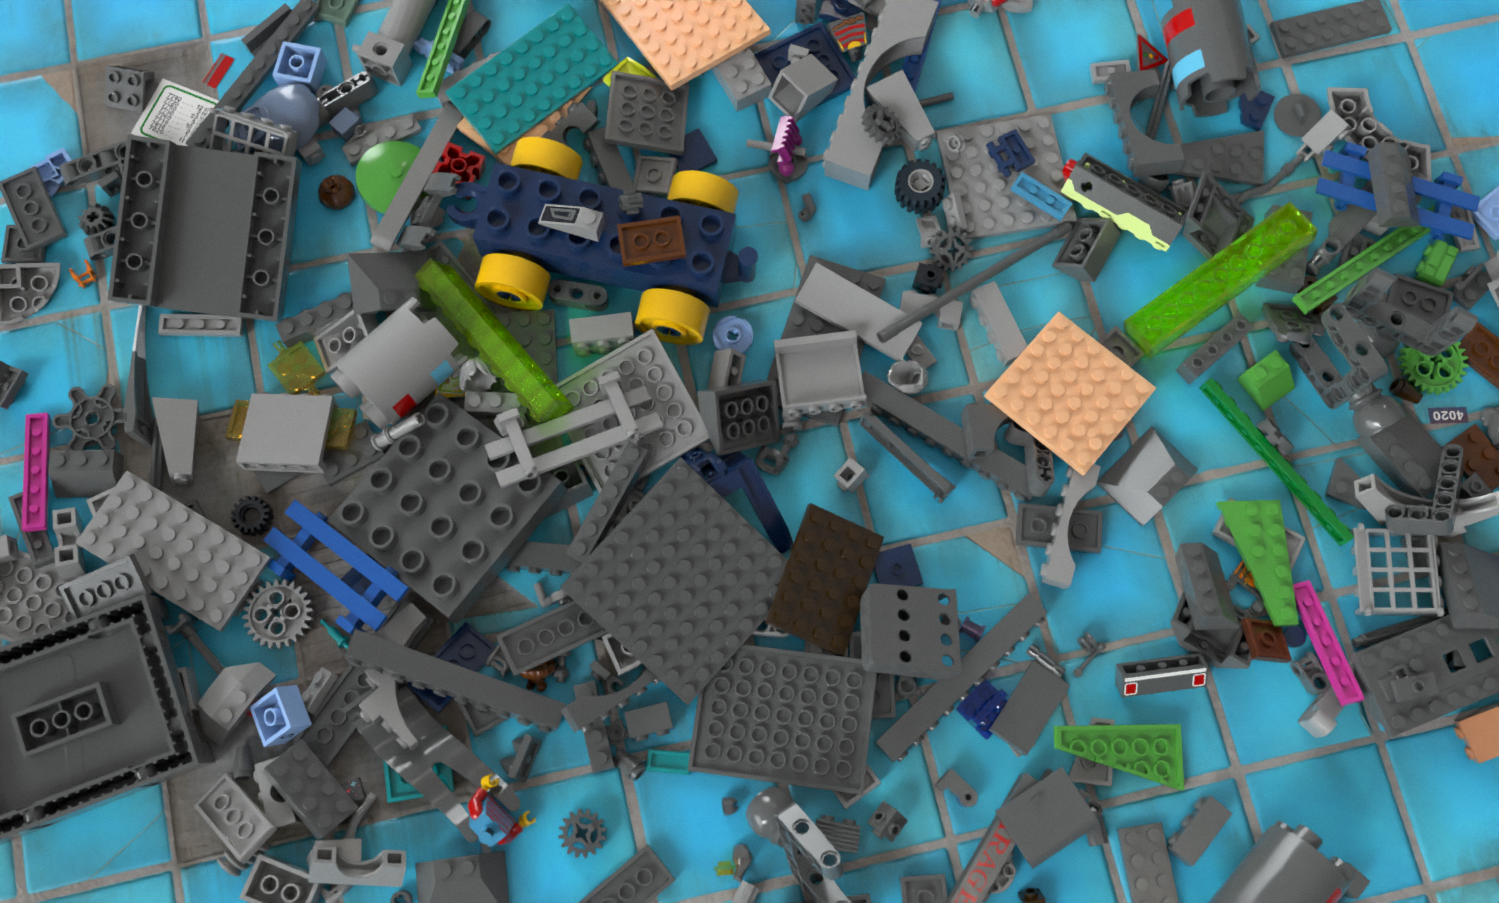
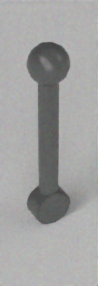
M1099 642L1098 648L1094 650L1079 668L1073 671L1075 677H1080L1084 668L1099 651L1106 648L1104 642Z

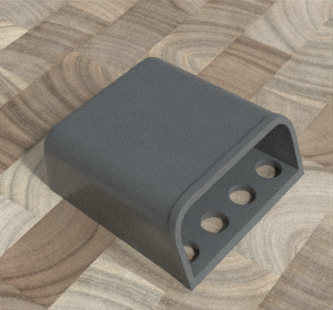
M870 584L860 599L861 654L864 670L934 679L937 681H945L962 673L956 589ZM947 597L949 600V603L947 605H943L939 602L940 600ZM946 615L950 619V624L943 625L939 620V616ZM941 636H948L951 639V645L946 646L942 644ZM949 656L953 662L952 666H945L942 662V657Z

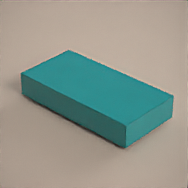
M648 749L646 771L690 775V771H687L690 752Z

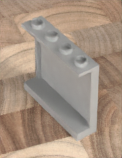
M856 330L774 340L783 416L797 417L800 414L806 413L816 415L822 411L838 412L846 408L856 410L866 406Z
M267 392L251 394L236 462L243 470L325 473L327 465L323 462V455L333 408H339L338 403L333 396L328 394H321L320 396H311L306 393L300 395H291L289 393L270 394Z

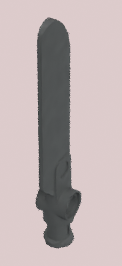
M1369 180L1360 190L1373 193L1372 181ZM1349 204L1347 210L1339 211L1328 224L1329 238L1325 239L1313 253L1314 256L1306 263L1305 272L1316 277L1319 274V270L1334 260L1349 242L1371 221L1377 212L1353 204ZM1326 247L1332 248L1333 252L1328 251Z

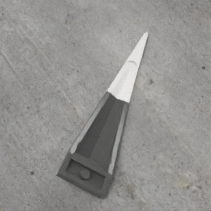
M139 305L124 406L125 433L142 446L152 448L154 417L146 366V306Z

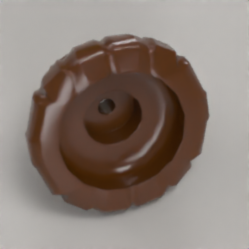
M342 175L328 176L323 179L318 187L320 202L331 210L344 209L351 204L355 197L353 183Z
M551 659L519 674L521 677L528 679L526 689L533 690L535 684H537V690L545 691L547 689L545 678L555 671L556 661Z

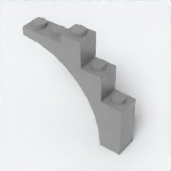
M1375 474L1354 481L1356 498L1380 525L1386 524L1385 509L1389 505L1433 506L1434 499L1417 497L1398 491L1384 483ZM1499 491L1484 496L1459 499L1454 530L1451 534L1444 537L1448 539L1467 532V525L1499 515Z
M411 602L373 636L408 648L416 635L428 622L421 611ZM367 668L365 673L368 678L365 680L373 689L378 688L359 704L362 710L359 713L360 716L367 723L372 721L375 725L384 720L381 723L382 726L389 733L394 731L399 736L396 740L404 749L409 747L413 751L419 744L402 718L398 702V681L391 679L389 674L383 672L381 675L375 674Z

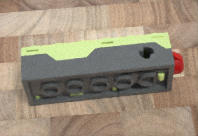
M1086 152L1078 162L1074 159H1069L1062 170L1066 183L1061 192L1068 199L1078 201L1084 208L1099 213L1103 219H1111L1119 228L1134 233L1135 237L1148 241L1158 250L1166 252L1185 223L1188 210Z

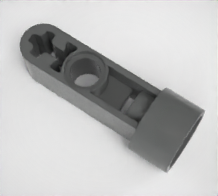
M360 72L316 97L319 102V126L317 129L327 125L345 107L351 110L378 93V87L369 72Z

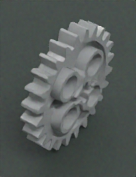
M275 579L274 585L267 581L266 588L259 585V593L251 592L254 599H246L250 607H243V610L247 611L248 614L242 616V618L249 621L243 626L251 628L247 634L254 636L253 641H260V645L263 647L268 644L270 649H274L275 645L278 649H283L284 643L287 647H291L292 640L299 643L298 636L306 637L303 630L311 629L307 623L314 621L309 616V614L315 612L314 609L309 608L314 602L306 600L310 594L307 592L303 593L304 588L302 586L297 588V583L295 582L289 585V581L286 579L283 580L282 585L278 579ZM281 594V602L275 604L274 600L276 596ZM297 607V615L291 618V610ZM267 611L266 619L260 621L261 613ZM278 611H280V614H281V616H280L279 618H278V615L276 614ZM282 624V632L280 634H276V627Z

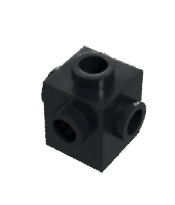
M919 263L912 288L919 290L923 294H935L937 288L941 289L944 277L941 276L943 269L934 264L926 265Z

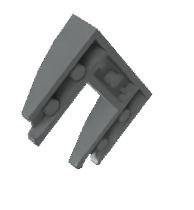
M443 172L431 174L423 189L430 196H426L423 200V209L420 214L418 213L413 220L414 226L404 227L396 242L397 245L409 252L425 250L426 246L424 245L428 241L427 236H434L436 230L428 228L442 198L456 194L457 188H455L456 183L454 182L461 179L459 175Z

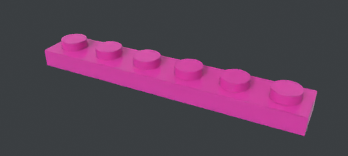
M48 412L26 414L22 530L24 532L47 530L50 415Z
M1310 580L1293 584L1296 609L1341 707L1363 701L1365 699Z

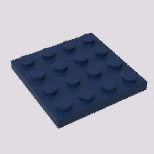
M822 22L754 54L773 88L780 70L791 64V61H788L790 44L809 49V54L818 59L838 79L832 93L817 106L850 91L854 78L857 79Z

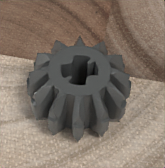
M98 203L94 207L88 204V209L82 210L83 215L78 216L80 221L79 227L88 236L116 225L113 220L115 216L110 212V209Z

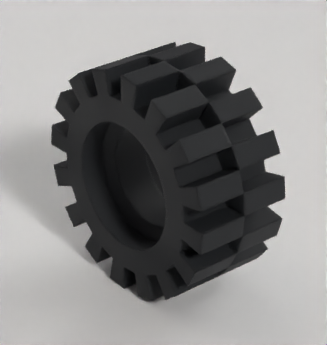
M245 496V500L241 498L238 500L240 502L238 505L234 504L236 509L231 510V514H233L231 521L234 522V527L245 535H261L263 530L267 531L269 529L267 528L268 524L272 525L273 522L270 520L274 519V515L271 513L273 510L263 499L252 496V498ZM253 508L258 509L260 512L259 519L255 523H247L245 520L246 512Z

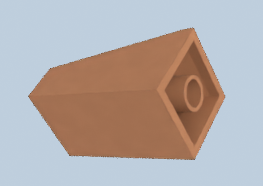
M1499 703L1454 721L1456 725L1454 731L1460 740L1463 739L1466 745L1464 751L1469 760H1474L1475 763H1482L1499 756Z

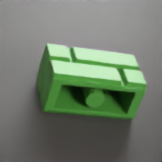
M1441 240L1428 244L1422 253L1425 255L1424 259L1420 260L1415 268V271H1417L1415 280L1436 287L1443 285L1459 249Z

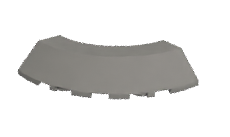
M1327 88L1330 110H1334L1352 127L1345 141L1367 147L1366 155L1363 157L1365 161L1368 162L1367 153L1378 142H1398L1408 151V156L1411 159V175L1432 182L1430 145L1414 143L1406 139L1401 140L1392 135L1393 132L1375 118L1368 95V88Z

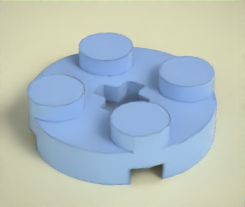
M727 316L717 322L713 332V343L717 350L732 348L744 354L752 346L753 330L745 319ZM730 332L739 335L736 337V340L728 339Z

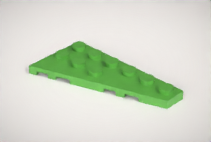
M1280 500L1218 501L1216 506L1218 510H1221L1225 518L1224 523L1234 537V543L1247 570L1251 572L1254 579L1253 583L1256 589H1259L1264 599L1263 604L1274 626L1298 625Z
M1181 724L1053 726L1055 749L1184 791Z

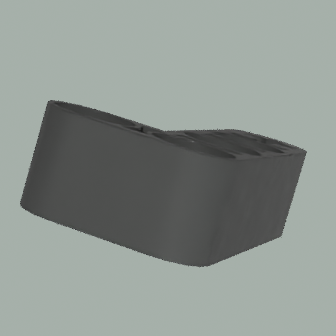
M1012 419L1004 432V438L1011 444L1024 446L1029 491L1037 497H1043L1055 481L1052 452Z

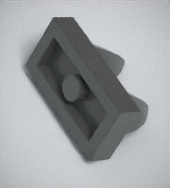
M527 734L512 740L513 748L517 752L516 757L511 756L500 760L503 770L509 777L526 783L542 741Z

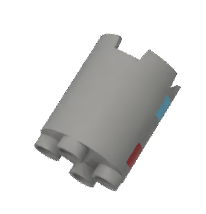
M414 297L407 300L335 363L338 369L330 375L331 379L352 399L359 393L367 399L359 408L381 430L389 423L395 426L457 371L463 363L469 360L466 355L463 356L461 353L455 357L451 355L459 343L436 317L429 321L423 314L416 317L412 313L420 304Z

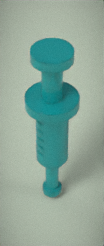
M321 619L320 623L327 628V633L337 642V647L340 649L345 647L347 649L350 638L348 636L344 637L334 626H329L325 622L326 620Z

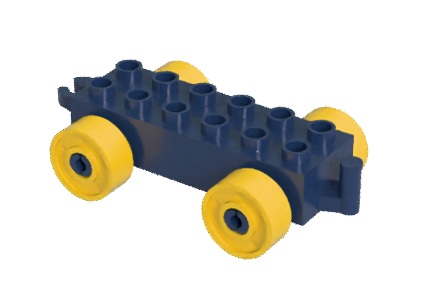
M525 137L517 141L510 166L499 163L494 164L488 187L473 182L456 184L457 192L455 195L457 198L472 197L477 201L475 209L470 212H463L454 205L447 207V213L454 223L466 228L475 229L473 239L480 256L483 257L474 286L475 291L483 298L507 308L521 311H537L542 309L551 279L550 274L547 272L549 271L642 291L635 319V326L639 331L645 333L653 328L660 341L677 345H697L704 338L710 314L708 306L718 308L724 284L741 281L749 283L756 277L757 251L752 247H746L740 250L738 255L732 252L736 237V214L734 213L739 192L732 183L711 173L693 170L678 172L672 178L667 199L642 194L643 208L639 209L637 214L627 215L626 211H621L619 206V195H624L623 190L578 180L583 161L577 152L554 140L541 137ZM545 204L578 206L602 212L604 214L605 226L599 242L538 224ZM680 215L686 258L623 267L617 224Z

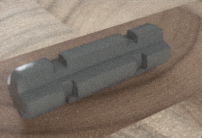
M1032 644L1027 649L1026 654L1031 658H1035L1037 663L1060 678L1065 673V668L1060 664L1057 665L1054 659L1044 651H1039L1040 648Z

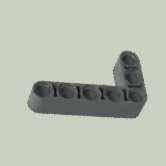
M1448 444L1442 450L1433 506L1389 505L1385 509L1388 530L1397 533L1446 536L1453 532L1464 470L1462 446Z

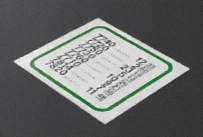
M162 79L131 134L170 140L176 145L188 146L186 141L210 113V108H214L219 100Z

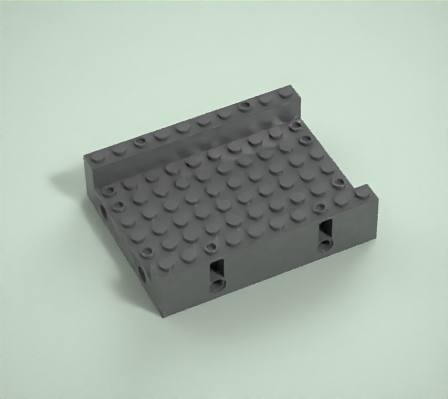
M143 594L0 647V845L216 763L210 742L200 741L162 621L170 619L164 598Z

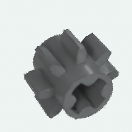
M635 188L623 190L624 195H619L621 211H626L627 215L639 213V209L643 208L642 194L640 192L636 193Z

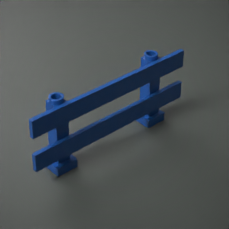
M1348 142L1339 153L1329 150L1324 151L1321 165L1340 171L1339 180L1337 183L1320 177L1315 193L1333 198L1334 208L1338 211H1345L1349 204H1353L1377 212L1374 194L1353 188L1356 176L1371 180L1369 163L1361 161L1366 155L1367 147ZM1444 171L1433 183L1412 176L1415 194L1436 200L1434 212L1417 207L1420 225L1430 228L1429 235H1431V239L1443 240L1445 234H1450L1471 240L1475 225L1450 217L1452 205L1472 212L1478 211L1479 196L1456 190L1462 184L1463 177Z
M294 500L285 511V514L302 526V529L291 540L277 528H272L263 541L281 554L277 561L271 559L267 566L277 575L290 582L296 577V574L292 571L297 567L351 612L347 617L340 615L335 621L349 634L353 635L355 629L366 633L362 629L365 623L373 630L378 631L388 617L378 610L377 606L386 594L400 602L410 588L398 579L397 575L399 572L389 565L386 569L329 526L327 523L328 517L319 511L314 514L300 502ZM316 539L372 582L363 596L307 553Z

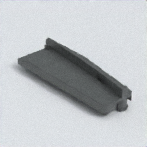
M866 411L862 414L859 425L935 494L933 496L934 499L940 498L938 503H943V500L950 495L956 486L928 465L875 415H869Z

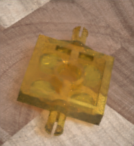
M280 340L276 341L279 346L276 343L273 346L280 354L267 366L286 391L291 395H297L307 389L312 396H316L315 393L319 395L320 391H318L314 384L327 373L304 343L300 341L293 347L286 349Z

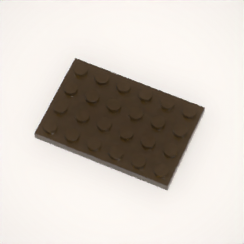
M812 503L808 504L765 624L834 654L844 656L860 610L861 596L868 587L884 537Z

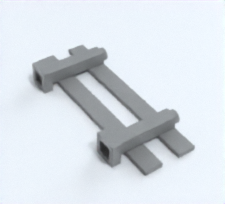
M618 371L597 378L602 395H608L609 399L521 431L520 426H523L517 408L496 415L502 432H507L509 436L484 445L490 461L513 452L516 453L519 464L495 472L501 489L526 479H533L538 474L626 441L636 440L639 436L663 428L657 412L634 420L630 412L631 408L651 401L646 387L642 386L622 394L621 379ZM617 415L621 426L532 459L528 449L529 446L609 416Z

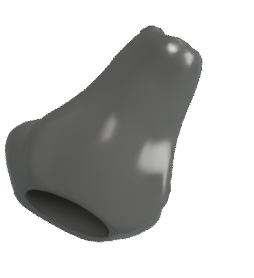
M737 844L733 849L732 859L736 866L733 879L738 882L742 881L746 869L753 860V855L746 844Z

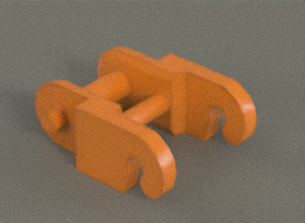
M87 259L84 260L87 266L85 273L78 276L72 268L68 269L79 287L82 286L84 289L86 288L85 285L91 281L97 282V276L94 275L96 272ZM87 274L90 275L88 279L82 281V277L86 276Z

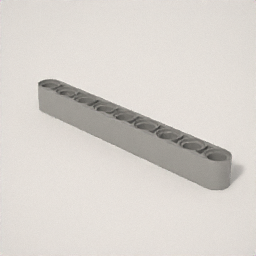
M447 102L371 238L370 243L387 252H390L438 161L441 160L447 143L451 142L457 131V125L464 118L454 104Z

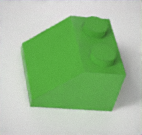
M1277 350L1236 379L1262 412L1295 389L1290 366Z

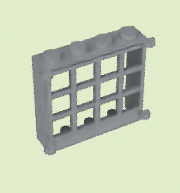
M224 106V108L219 109L210 108L209 112L214 113L215 118L209 149L222 150L223 139L226 138L228 139L226 148L228 152H231L233 141L246 145L244 154H250V148L253 147L262 150L263 153L294 157L299 132L293 131L291 126L285 124L278 126L273 124V120L261 118L260 120L255 118V115L252 113L236 112V108ZM227 119L232 120L229 134L225 133ZM237 122L249 126L247 140L234 136ZM254 128L267 132L264 146L252 142ZM272 134L285 138L282 152L269 148Z
M1358 523V528L1351 529V534L1354 536L1351 555H1355L1356 566L1353 567L1352 573L1353 576H1357L1358 587L1354 589V596L1359 597L1360 607L1354 611L1355 615H1438V617L1444 615V600L1440 597L1442 579L1438 576L1437 569L1440 565V559L1436 555L1435 548L1438 544L1437 535L1391 532L1388 528H1364L1363 523ZM1369 536H1384L1385 548H1370ZM1390 536H1405L1406 548H1391ZM1411 536H1425L1426 548H1412ZM1370 552H1386L1387 567H1371ZM1391 552H1407L1408 567H1392ZM1412 552H1426L1428 568H1414ZM1372 572H1387L1389 587H1373ZM1393 572H1409L1410 588L1394 587ZM1414 572H1428L1430 588H1416ZM1373 592H1389L1391 608H1375ZM1395 592H1411L1412 608H1396ZM1416 592H1430L1432 608H1418Z

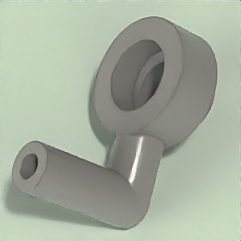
M541 582L533 585L540 605L543 608L554 603H559V606L571 602V597L562 589L547 597Z

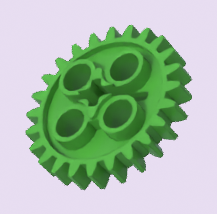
M1457 342L1444 350L1447 358L1442 356L1441 353L1436 356L1424 355L1420 351L1403 344L1405 348L1399 350L1403 355L1397 358V360L1403 363L1397 367L1404 369L1400 376L1407 375L1408 378L1406 380L1408 382L1411 381L1414 388L1418 386L1420 393L1426 389L1427 395L1432 394L1433 391L1436 395H1439L1442 392H1449L1450 389L1453 390L1457 387V384L1463 381L1461 377L1467 375L1463 369L1469 367L1463 361L1468 359V357L1461 354L1465 349L1458 348L1461 342ZM1418 367H1421L1425 374H1421ZM1439 370L1445 373V377L1440 375Z

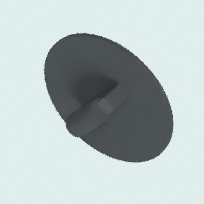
M1290 94L1283 97L1277 103L1274 109V119L1279 129L1284 133L1294 137H1304L1321 120V111L1318 104L1312 98L1303 94Z

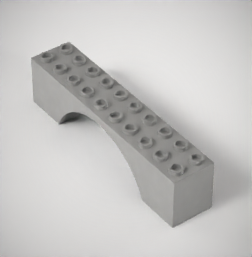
M885 0L884 5L886 6L884 11L881 10L878 26L872 32L871 44H868L866 47L864 62H860L857 79L854 78L852 82L851 94L846 97L843 114L840 113L837 120V129L832 132L829 149L826 148L824 152L822 167L825 168V176L867 191L869 190L882 157L884 145H882L880 140L876 143L874 137L870 138L869 133L864 131L866 126L861 124L863 121L861 116L865 111V92L877 73L890 63L905 56L922 55L935 21L939 2L934 0Z

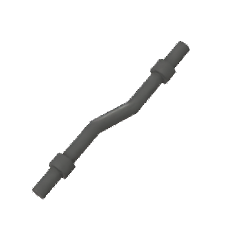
M1299 154L1290 163L1282 166L1280 172L1269 182L1244 191L1235 200L1242 205L1248 198L1270 191L1285 177H1289L1295 171V168L1304 161V157Z

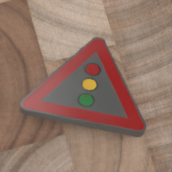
M1140 34L1136 36L1137 70H1152L1165 65L1168 59Z

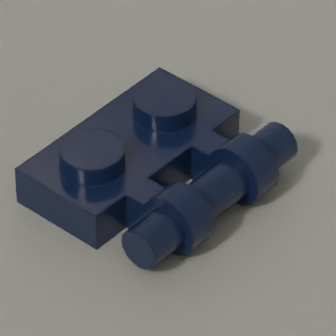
M1016 129L1000 136L997 140L1000 145L995 146L993 141L986 144L989 156L994 158L998 165V171L1003 173L1005 178L1012 175L1009 169L1012 166L1016 172H1019L1035 164L1034 157ZM1005 152V154L1008 157V160L1004 161V159L1001 156V153Z

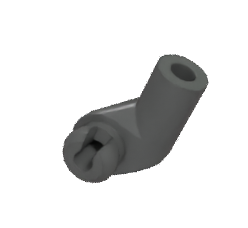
M810 193L802 196L805 207L798 214L799 218L805 222L811 220L816 212V206Z

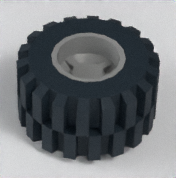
M917 159L916 162L911 160L908 162V166L904 164L901 170L898 171L894 192L897 203L900 202L902 208L906 206L907 212L910 213L911 210H914V214H919V211L926 214L928 209L933 211L935 205L939 206L943 199L946 182L942 169H937L936 163L930 164L927 159H925V162H921V159Z

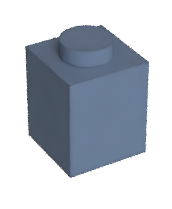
M345 107L329 122V125L336 135L347 142L355 134L356 126L362 125V118L356 111L353 110L351 112Z

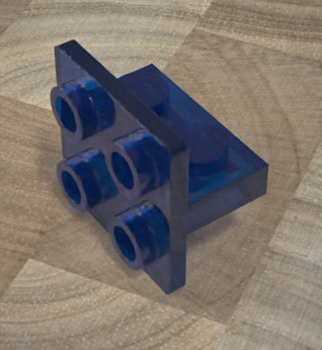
M984 679L956 707V711L987 740L993 735L989 729L1007 702L1005 697L1008 694L1003 689L997 690L987 679Z

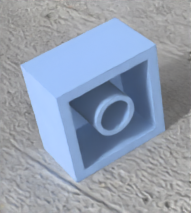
M283 41L272 76L278 86L281 84H303L310 89L312 94H316L327 59L321 48Z
M297 685L276 687L250 706L264 747L285 744L312 725Z

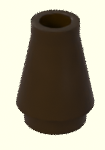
M1396 378L1389 387V392L1392 393V396L1414 404H1418L1423 397V394L1417 391L1405 378Z

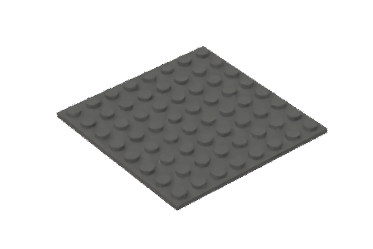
M679 458L560 588L681 700L689 705L766 619L788 560L682 458Z

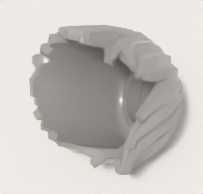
M484 357L470 358L461 366L459 387L465 392H486L491 389L494 382H497L496 377L500 376L497 374L496 367L489 359Z
M903 358L894 363L886 375L889 384H892L905 395L919 393L927 386L929 380L928 371L917 361H905Z

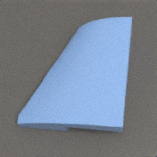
M64 147L45 156V160L29 167L36 166L39 169L51 198L64 182L59 168L60 165L72 160Z

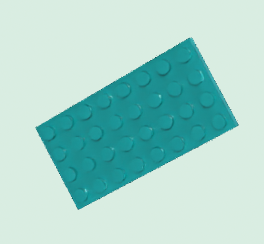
M568 3L446 90L445 94L495 155H498L607 75L619 63Z

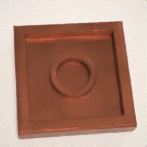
M1244 618L1241 620L1252 660L1288 663L1292 660L1281 626H1274L1271 620Z

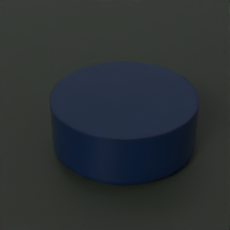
M1291 626L1283 631L1287 646L1290 648L1300 647L1306 641L1304 630L1298 626Z

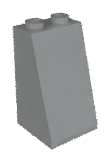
M903 70L867 87L866 102L870 107L873 104L876 106L881 104L883 109L888 107L890 113H895L894 116L900 119L898 123L902 125L900 130L903 132L900 138L914 152L917 150L924 151L931 146L935 131Z
M152 397L171 483H175L177 486H188V483L194 484L200 412L198 400Z

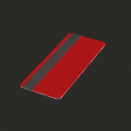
M221 53L202 83L215 89L233 63L234 58Z

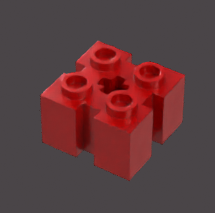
M448 142L442 153V162L438 161L433 173L457 174L461 179L454 182L456 184L462 182L476 183V180L480 181L486 168L485 156L471 150L469 154L463 152V147Z

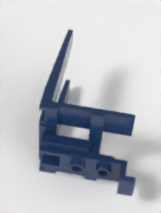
M699 446L680 456L722 498L742 487L776 549L780 553H784L793 547L794 542L789 529L751 458L746 457L741 451L724 455H717V453L715 454L712 451L707 453Z

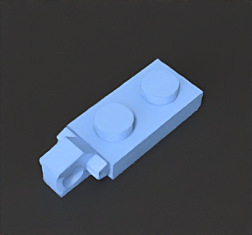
M421 37L414 43V49L428 58L434 40L430 42ZM452 52L446 70L451 74L457 70H463L464 59Z

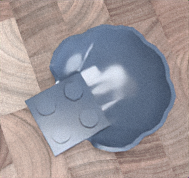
M281 84L265 93L255 101L254 105L242 111L255 115V118L260 120L261 118L273 120V124L278 126L280 124L291 126L293 131L299 132L295 152L311 140L319 126V102L315 95L310 92V89L303 84ZM237 122L234 136L247 140L249 126ZM254 128L252 142L264 146L267 132ZM272 134L269 148L282 152L285 138ZM235 142L238 152L244 154L246 145Z

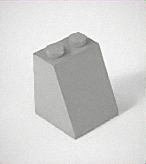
M809 54L780 70L768 98L784 114L792 116L795 122H798L832 93L838 79L818 59Z

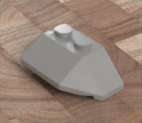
M260 662L225 667L197 703L203 733L218 745L223 746L250 711V706L257 702L277 674Z

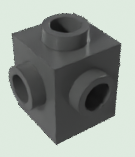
M883 801L867 822L874 828L871 832L878 838L883 840L885 837L893 842L908 820L898 810Z

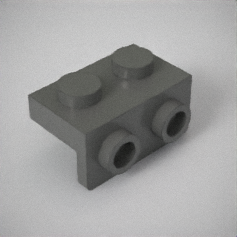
M0 361V407L8 410L9 406L14 402L18 391L25 384L28 373Z

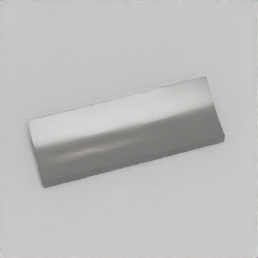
M817 262L795 299V303L844 331L856 330L859 340L896 361H900L904 357L923 324L918 321L882 344L877 338V332L891 324H895L908 316V314Z

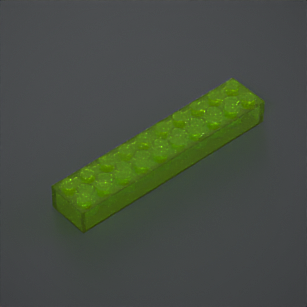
M1288 202L1124 320V331L1145 355L1151 359L1315 240L1318 229L1291 202Z
M430 258L414 275L419 281V287L431 295V301L443 309L442 313L444 316L455 323L454 327L456 330L468 338V344L480 352L479 356L481 359L493 367L491 369L493 373L505 381V387L518 396V402L531 411L529 414L534 420L548 422L569 414L575 408L452 266Z

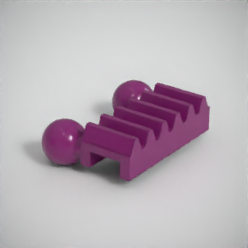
M789 115L780 118L771 149L772 153H779L777 163L779 165V172L783 176L793 174L794 164L791 162V156L794 153L792 150L795 149L794 145L800 146L802 144V137L798 134L800 130L794 118Z

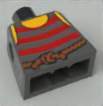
M864 12L828 23L827 29L840 53L849 52L851 62L862 60L860 48L868 44Z

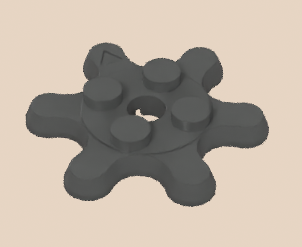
M105 384L101 387L100 392L93 397L87 396L81 387L70 389L68 396L73 402L72 410L67 414H57L52 420L55 428H69L72 430L73 437L68 443L69 451H82L87 443L93 440L97 441L103 450H113L116 447V440L112 436V429L119 423H125L124 408L115 409L112 406V400L116 396L115 386ZM96 414L99 421L89 424V418Z

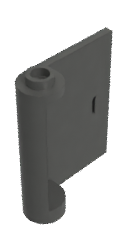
M1060 767L995 811L1032 869L1100 824L1098 819L1101 818L1093 806L1091 808L1088 806L1063 767Z

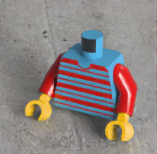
M493 774L482 777V787L477 789L468 803L470 813L469 826L479 836V841L487 844L489 847L494 846L496 843L499 845L511 843L523 831V827H528L536 821V818L530 821L527 820L526 816L530 813V811H527L520 815L519 823H516V819L487 791L489 788L496 787L499 784L498 778L490 782Z

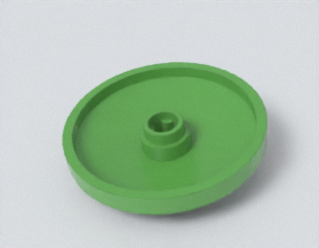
M388 141L373 146L361 157L356 168V184L362 199L371 208L385 214L421 148L403 141ZM423 191L419 200L430 195Z

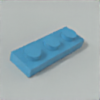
M1021 172L1010 189L1059 221L1063 219L1073 204Z

